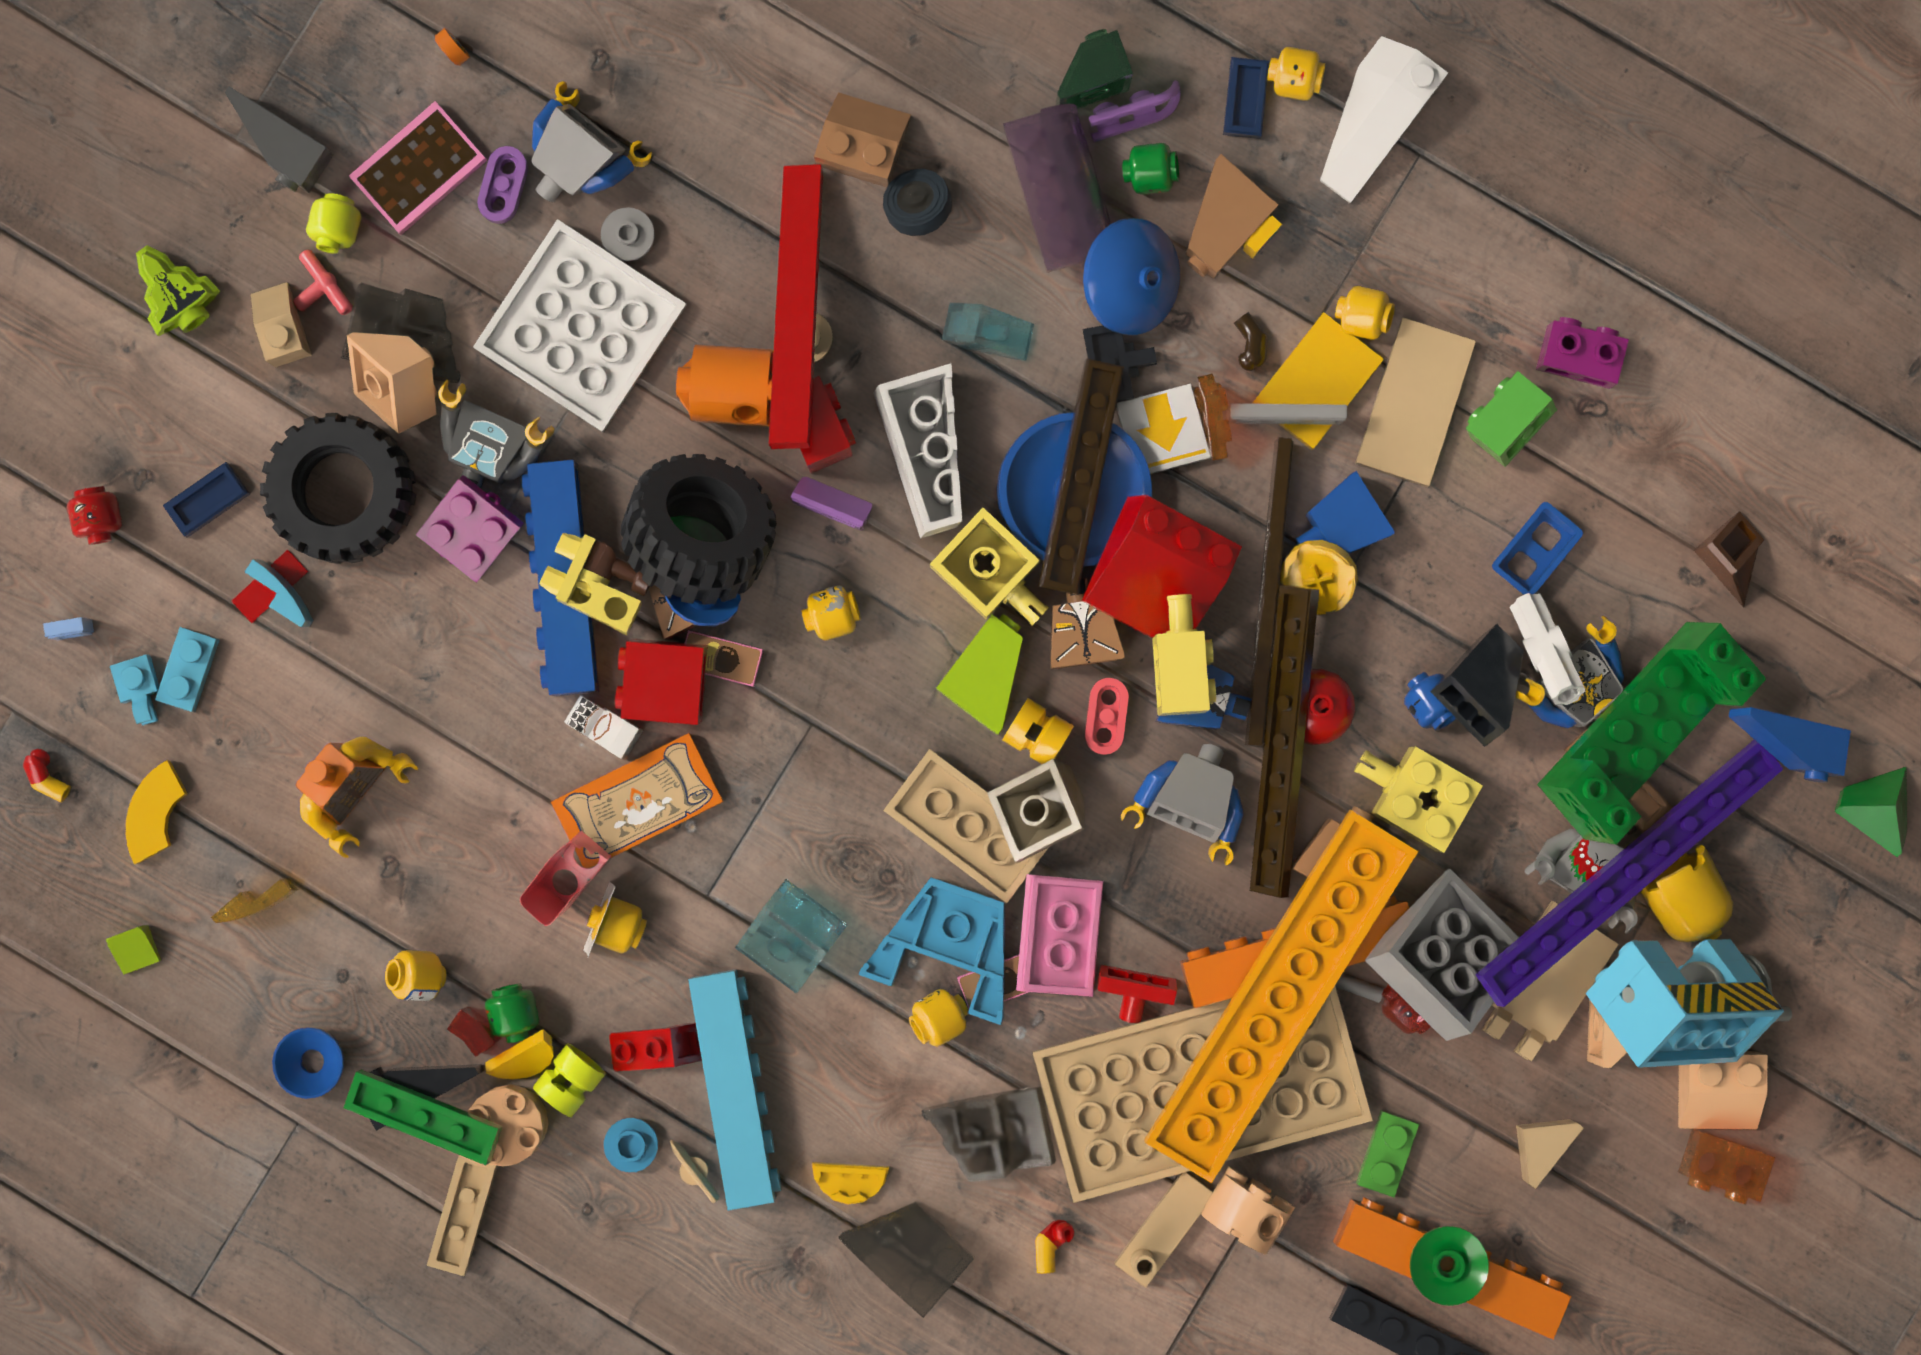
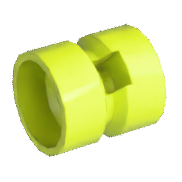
M567 1043L553 1060L554 1070H545L534 1084L533 1089L556 1110L568 1117H573L586 1100L584 1092H592L606 1073L584 1052ZM566 1079L572 1083L570 1087L564 1084Z

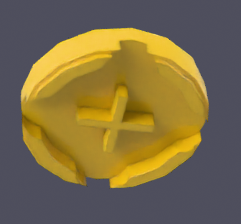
M1310 540L1295 546L1286 556L1281 568L1280 581L1283 585L1319 589L1317 615L1334 610L1336 612L1345 607L1355 593L1358 575L1356 565L1350 555L1337 544L1324 540Z

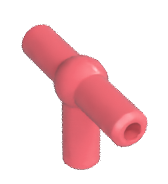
M312 250L303 251L299 259L315 282L293 299L296 308L300 311H305L322 295L326 294L341 315L350 313L353 305L338 287L335 276L327 272Z

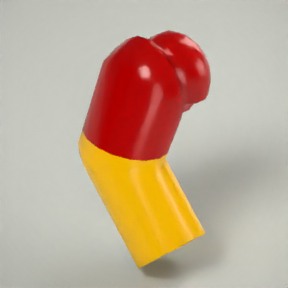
M42 749L32 750L30 756H25L23 768L31 787L61 803L64 802L71 786L50 776L46 767L50 763V755Z

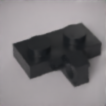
M1103 325L1083 329L1088 359L1124 366L1117 402L1134 399L1131 378L1140 377L1139 368L1157 365L1155 348L1135 350L1133 342L1124 343L1123 334L1115 333Z

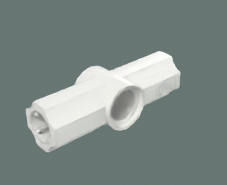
M1527 593L1518 597L1516 602L1510 606V609L1525 639L1522 642L1536 672H1540L1550 698L1555 705H1568L1579 700V697L1586 690L1570 658L1573 656L1559 625L1555 626L1544 599H1542L1540 593Z

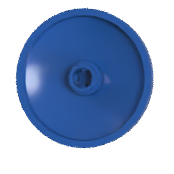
M1063 413L1048 417L1025 430L1007 451L998 475V505L1008 531L1042 561L1044 560L1074 413ZM1114 423L1111 429L1083 567L1098 564L1127 497L1138 495L1152 497L1150 471L1142 451L1136 442Z

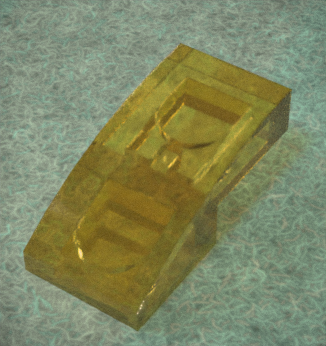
M289 878L277 881L257 899H255L250 891L240 892L211 918L215 923L251 917L276 906L298 891V889Z

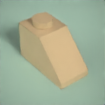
M287 282L251 294L254 327L265 361L274 367L312 356L297 308L293 303L294 298L289 283Z

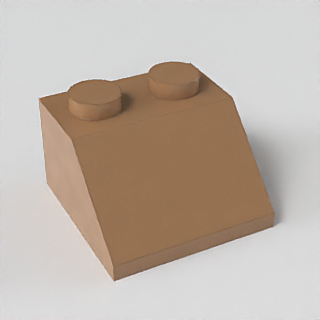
M838 92L821 132L814 155L815 164H821L824 169L887 188L895 170L911 114Z

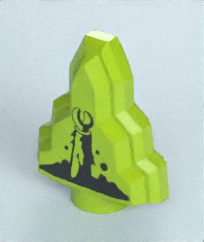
M148 245L136 253L139 274L148 286L144 299L151 313L147 319L157 336H161L177 327H180L184 333L190 332L209 318L210 315L205 307L221 291L207 276L198 277L187 266H175L166 254Z

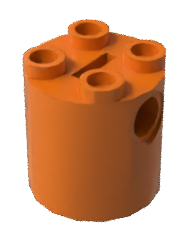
M695 345L692 358L683 367H678L676 380V397L680 399L689 412L690 421L769 427L774 350Z

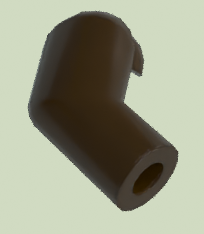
M1248 312L1235 321L1234 325L1246 340L1245 352L1238 356V362L1244 370L1253 371L1256 366L1261 367L1266 360L1268 338Z

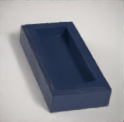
M1231 57L1223 135L1261 139L1269 61Z
M225 462L169 500L163 507L183 536L188 538L249 496L250 493L231 465Z

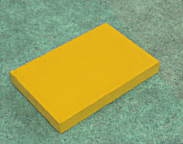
M1323 312L1252 404H1329L1348 406L1384 359L1355 336L1344 333L1342 326ZM1279 424L1311 450L1315 448L1332 426L1325 424Z

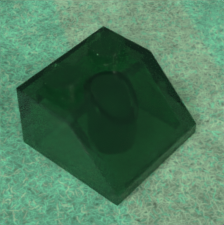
M1106 29L1097 30L1085 36V41L1080 43L1057 92L1055 105L1057 117L1129 91L1133 72L1117 30L1107 33Z

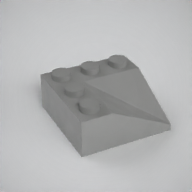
M1449 869L1392 925L1365 961L1437 1033L1448 1041L1471 1034L1494 1001L1475 974L1519 937Z

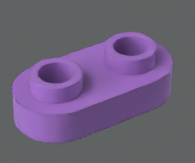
M503 146L496 149L490 155L477 203L481 214L492 223L502 224L508 222L514 217L518 209L528 173V164L523 154L514 147ZM508 162H512L516 166L515 171L511 174H505L502 170L503 166ZM497 199L505 200V207L500 211H495L492 208L493 202Z

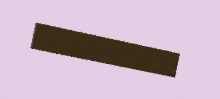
M1088 358L1084 361L1038 587L1075 595L1078 594L1124 366Z

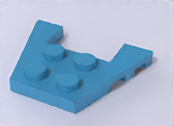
M931 877L902 914L890 933L879 944L871 958L860 969L859 975L888 986H893L905 950L915 951L980 974L968 1014L1002 1025L1004 1020L1005 902Z

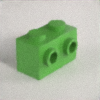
M1519 371L1512 378L1507 377L1499 383L1494 391L1495 396L1485 407L1480 406L1471 414L1468 419L1469 425L1466 427L1470 438L1504 467L1509 464L1557 411L1553 399Z

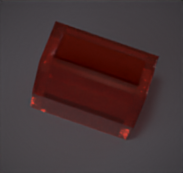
M469 1006L460 1009L447 1028L448 1031L465 1042L475 1057L481 1055L502 1039L491 1033L488 1019Z

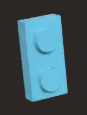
M179 627L155 700L195 712L219 639Z

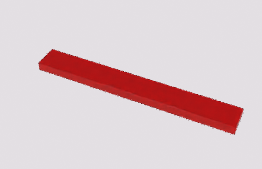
M821 164L783 167L769 446L771 449L810 448L824 172Z

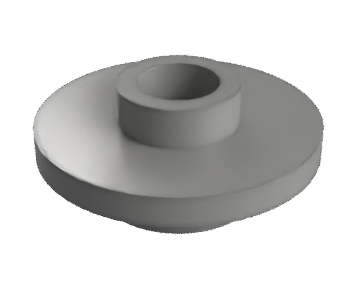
M629 207L617 209L610 213L602 224L601 241L608 253L621 261H636L644 257L653 246L655 238L653 224L648 216L638 209Z

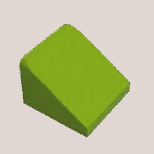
M148 925L139 926L105 939L123 975L161 961Z

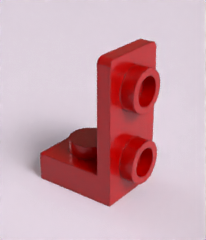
M696 1022L659 1029L615 1032L609 1035L612 1064L615 1072L677 1067L702 1061Z

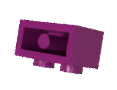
M1560 317L1559 321L1554 320L1547 325L1536 370L1608 389L1618 384L1629 339L1618 337L1619 331L1607 327H1597L1596 331L1581 327V321L1568 317Z

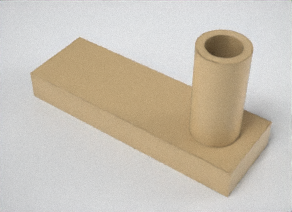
M1188 1172L1179 1174L1115 1260V1265L1146 1288L1200 1216L1213 1191Z

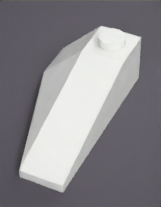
M1381 36L1358 66L1320 181L1351 203L1443 82L1448 72L1419 50Z

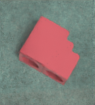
M580 831L547 861L520 897L521 905L544 926L550 925L572 906L611 858V855L588 835ZM585 847L590 854L598 852V864L589 869L581 867L574 858L575 848ZM558 870H569L576 876L578 887L573 894L563 895L554 888L552 879Z

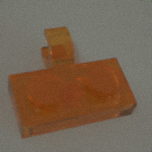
M1213 374L1198 376L1199 387L1194 388V398L1197 408L1202 413L1204 434L1213 461L1228 458L1226 442L1232 441V433L1228 419H1223L1222 411L1228 410L1225 388L1220 383L1215 382Z

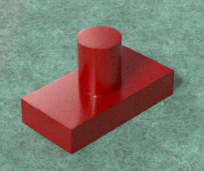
M1100 965L1098 991L1122 995L1119 1019L1128 1023H1140L1146 1000L1174 1005L1177 994V982L1174 978Z

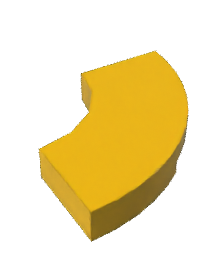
M170 760L159 764L142 780L129 804L126 816V840L134 864H139L172 846L168 835L169 816L176 803L188 793Z

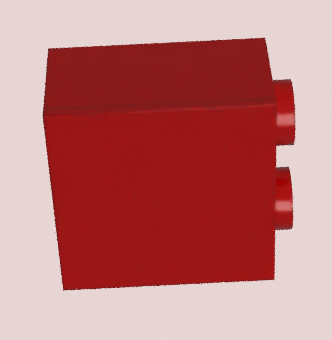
M630 639L626 641V647H620L618 655V670L624 671L623 686H617L615 695V708L621 709V719L690 725L700 724L703 719L708 645L644 639Z

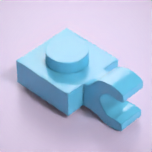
M145 654L111 665L110 669L120 703L125 704L132 701V712L136 724L141 723L144 726L157 722V714L150 695L157 694L159 683L151 656Z

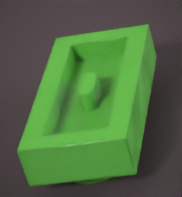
M1380 1110L1356 1184L1394 1198L1419 1124Z

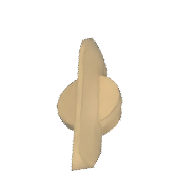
M671 1140L672 1150L682 1163L680 1167L682 1180L689 1185H699L712 1203L718 1201L720 1197L707 1179L708 1166L706 1162L696 1156L690 1157L681 1145Z

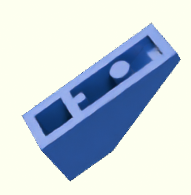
M1752 707L1730 709V719L1789 770L1805 773V780L1827 783L1828 777L1845 775L1851 730Z

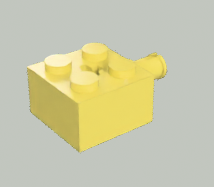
M984 508L971 519L930 563V568L985 619L1002 602L1004 604L1009 602L1033 626L1040 617L1029 606L1033 607L1041 616L1049 609L1047 605H1044L1024 586L1026 583L1024 579L1039 564L1040 560ZM980 556L985 559L991 556L993 558L991 566L994 570L990 573L987 570H983L981 573L976 570L978 562L975 558Z
M1192 594L1167 596L1170 631L1156 634L1152 639L1158 716L1205 713L1210 710V704L1216 702L1215 679H1208L1207 665L1213 663L1212 639L1205 640L1204 631L1193 629Z
M1416 746L1408 748L1400 764L1396 767L1391 766L1366 750L1360 760L1371 765L1373 769L1360 762L1357 763L1354 772L1383 787V793L1371 814L1432 850L1445 853L1483 785ZM1431 791V799L1434 801V805L1426 806L1423 809V800L1419 798L1420 793H1429Z

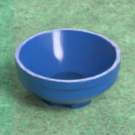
M313 1027L300 1028L284 1036L278 1043L272 1060L273 1072L279 1085L287 1093L304 1099L316 1098L332 1090L339 1082L345 1065L344 1053L338 1041L330 1033ZM312 1049L319 1051L324 1058L322 1069L314 1073L307 1071L302 1064L303 1055L306 1051Z

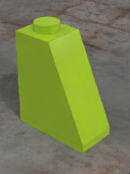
M993 614L989 617L936 687V690L997 736L1003 729L1023 637L1017 633L1021 627L1004 614L999 619Z

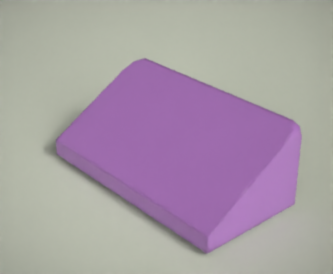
M802 477L791 495L794 504L860 531L864 529L872 510L870 502L809 477Z

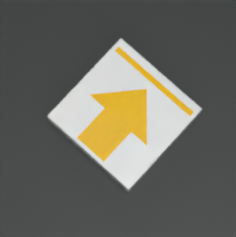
M1191 384L1117 403L1116 407L1122 429L1139 446L1148 464L1150 474L1211 458Z

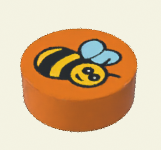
M444 27L434 36L438 46L455 65L461 66L470 58L465 48L447 28Z

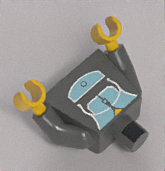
M446 380L440 387L438 396L442 402L440 428L443 449L448 454V460L464 468L462 475L466 476L479 488H481L485 478L502 485L505 481H513L528 471L527 464L537 462L544 447V442L554 434V427L551 425L544 433H541L537 427L540 417H537L525 427L469 401L464 400L461 405L460 400L466 392V386L461 383L457 389V394H453L448 389L449 380Z

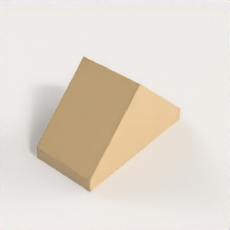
M1571 1119L1516 1125L1522 1180L1536 1189L1584 1128Z

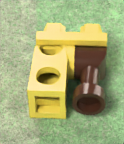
M562 533L555 553L572 560L570 568L566 574L547 566L540 580V586L555 595L558 602L628 636L642 603L636 598L609 587L608 584L611 577L614 576L631 582V590L641 596H645L650 586L642 580L643 574L641 572L636 573L631 565L617 557L613 549L607 544L597 541L586 534L583 538L575 535Z

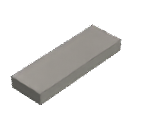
M1230 403L1227 408V422L1234 424L1341 425L1347 419V405Z

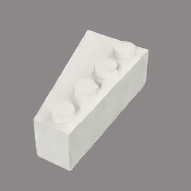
M951 363L880 384L874 392L920 539L957 528L962 522Z

